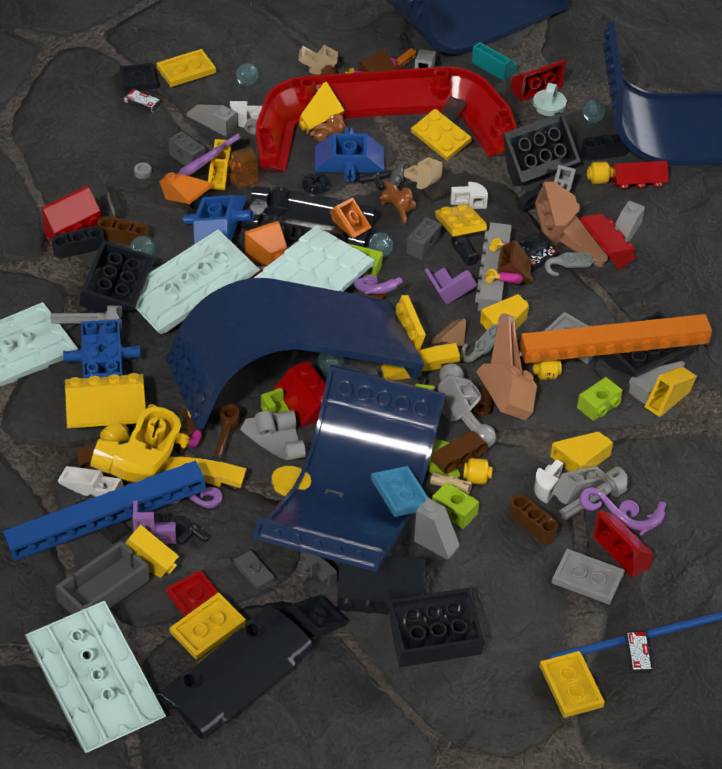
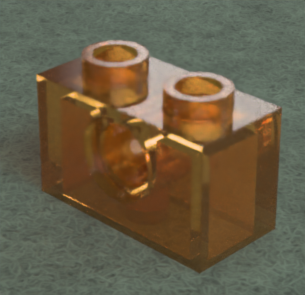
M249 147L231 152V160L229 161L231 182L235 183L238 189L258 184V161L252 148Z

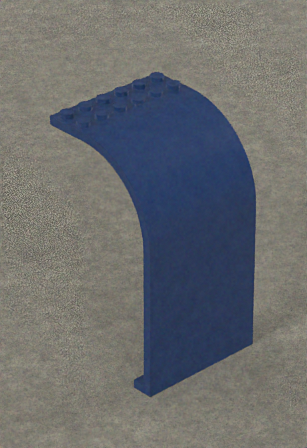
M386 0L433 47L447 54L473 51V46L479 42L484 45L490 44L568 8V0Z
M608 21L607 29H604V39L606 41L603 42V52L605 53L608 86H610L609 96L612 97L611 108L614 110L616 129L622 142L633 153L651 162L667 161V165L673 166L722 164V92L655 93L634 86L622 76L615 22Z
M271 278L240 280L210 293L187 315L177 336L173 339L170 352L166 355V362L184 399L195 427L199 429H204L216 399L227 381L248 363L273 352L307 350L401 366L406 369L412 379H418L425 365L387 300Z
M330 365L316 430L302 471L292 489L266 518L261 516L257 518L253 539L377 572L407 527L413 513L394 517L373 484L371 473L408 466L420 486H423L436 439L445 393ZM307 472L311 477L310 487L305 490L298 489ZM326 489H330L344 494L341 498L339 497L340 494L333 493L330 491H328V493L325 494Z

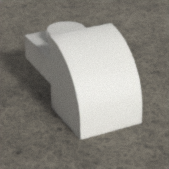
M230 101V109L237 112V126L244 127L248 119H258L262 106H247V101Z
M468 182V186L451 187V205L469 204L473 209L487 208L488 193L481 184Z
M557 459L552 465L549 464L545 470L538 468L536 472L534 491L536 496L546 504L554 496L552 491L562 474L563 462Z

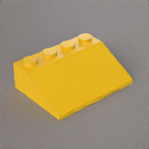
M131 373L122 376L114 374L108 377L91 376L89 378L73 377L65 379L67 428L107 426L115 422L134 424L137 423L139 414L146 409L143 374Z

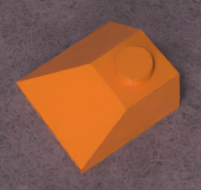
M174 172L166 174L159 181L166 200L191 204L213 186L211 182Z
M353 197L335 206L330 211L333 221L352 238L372 228Z
M278 221L245 231V256L252 262L269 265L287 250Z

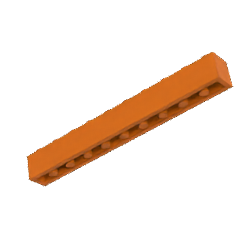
M706 314L523 333L521 334L520 349L525 363H536L708 344L712 329Z

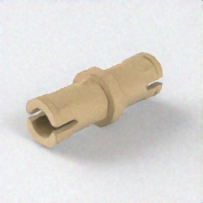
M433 472L434 476H431L430 484L442 487L448 482L466 494H469L471 491L472 482L460 480L453 475L449 477Z

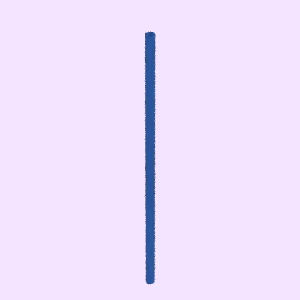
M722 611L645 630L647 639L722 620ZM627 635L550 654L549 659L577 651L585 655L628 644Z

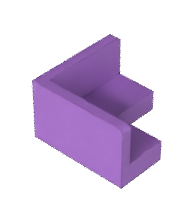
M445 267L433 275L428 268L425 269L446 305L478 286L468 270L451 279Z
M134 500V532L142 525L162 543L176 544V523L154 522V512H138V500Z

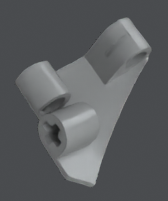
M293 410L273 414L271 411L259 412L255 415V418L246 419L240 429L255 443L279 458L292 460L306 457L303 440H298L296 433V418Z

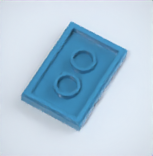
M408 466L371 473L373 484L394 517L416 513L428 498Z

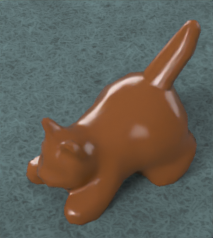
M334 114L325 124L321 123L316 126L309 136H314V139L320 143L331 134H344L346 124L343 121V116Z
M387 181L385 183L387 189L382 191V195L379 198L382 200L381 205L392 204L399 212L403 224H406V214L416 208V203L412 199L413 194L406 187L399 191L393 183Z

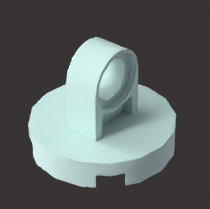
M548 83L546 90H541L534 95L533 107H536L537 112L542 115L554 116V113L564 112L567 100L561 92L557 91L556 84Z

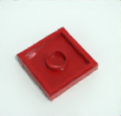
M202 570L165 588L166 594L184 617L219 593Z

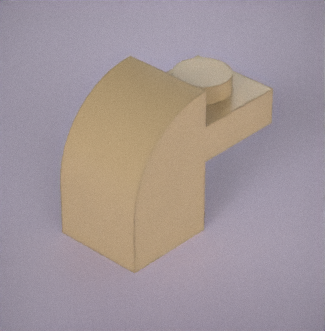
M323 45L318 53L302 46L299 50L298 61L310 66L309 73L320 75L321 69L326 65L335 66L338 52L326 45Z
M428 157L418 162V166L413 165L405 169L404 177L417 182L418 189H424L440 180L442 162Z

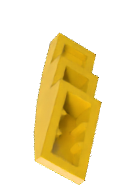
M215 139L214 148L226 140ZM232 144L225 147L210 161L208 182L213 183L210 189L225 190Z
M456 343L434 346L418 351L425 363L422 371L441 369V364L460 362V354ZM389 364L381 365L383 377L386 379L400 380L410 378L404 367Z
M169 457L167 464L162 469V472L196 460L204 476L205 483L220 487L222 482L241 488L246 468L232 464L190 457Z

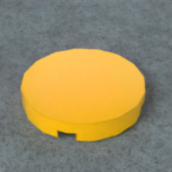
M283 466L276 469L271 478L274 490L286 496L296 483L302 469L295 466ZM307 472L298 489L305 490L310 487L311 477Z

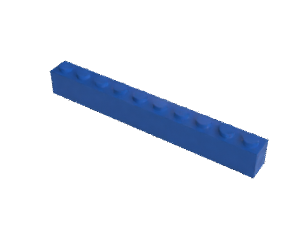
M195 460L100 496L90 498L81 503L71 505L62 510L49 513L43 517L30 520L24 524L11 527L3 531L12 558L16 561L132 518L134 500H138V512H148L205 491V479Z

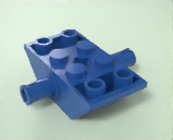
M349 127L345 128L344 134H331L315 146V172L345 173L344 179L349 182V177H351V182L356 179L355 173L384 171V147L368 134H355V130L351 127L350 132Z
M239 195L202 197L197 213L184 214L183 216L185 225L194 224V244L216 230L221 231L231 241L239 221H253L254 219L252 209L243 210L246 197Z
M119 319L81 321L82 348L80 350L63 351L64 363L79 361L83 363V378L91 376L108 377L114 374L122 376L123 359L140 358V346L122 347Z

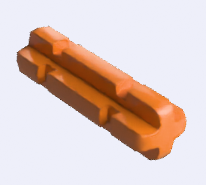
M410 48L396 59L397 70L416 57V50Z

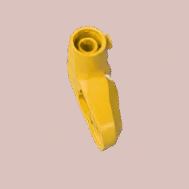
M151 407L144 409L138 416L136 428L132 432L128 443L119 444L117 441L98 439L90 466L132 483L159 474L171 455L181 428L180 419L166 408Z

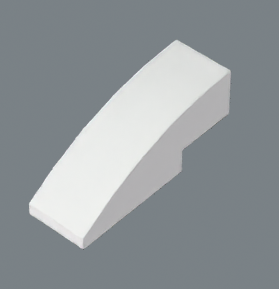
M69 466L65 467L58 479L59 484L90 498L124 487L121 478L103 476L100 470Z

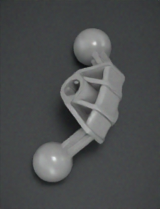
M452 363L443 366L439 373L441 382L438 386L439 392L445 393L442 412L450 422L461 418L469 429L475 431L490 448L496 440L495 430L490 425L480 424L470 412L481 399L479 390L472 381L464 378V373L460 366Z

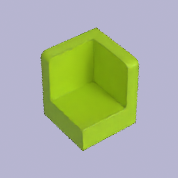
M282 388L261 395V409L263 411H271L272 414L289 411L283 401Z

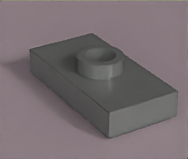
M251 550L234 559V565L257 591L274 582V576Z

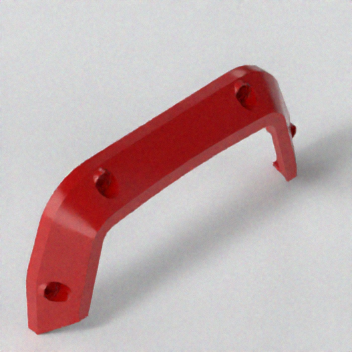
M429 67L312 75L285 80L273 87L266 95L256 122V143L260 167L274 172H285L294 130L299 126V118L325 82L328 83L344 109L343 119L429 114L436 109L442 114H454L461 117L488 157L505 154L503 133L517 129L509 105L485 78L463 68Z

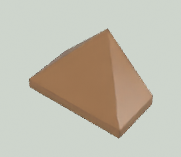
M465 318L452 321L430 340L431 344L445 345L456 343L457 346L463 347L466 329Z

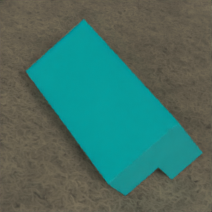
M481 42L473 46L472 63L504 81L517 71V63Z

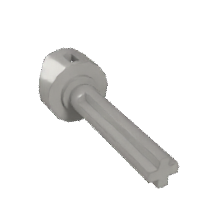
M107 306L106 313H51V324L119 319V328L122 331V321L120 319L122 317V306Z
M615 467L603 474L604 483L596 488L605 495L611 493L613 496L618 497L627 492L628 476L623 469ZM597 495L589 496V501L591 503H594L601 499ZM578 498L559 510V512L562 514V518L567 520L584 508L581 506Z

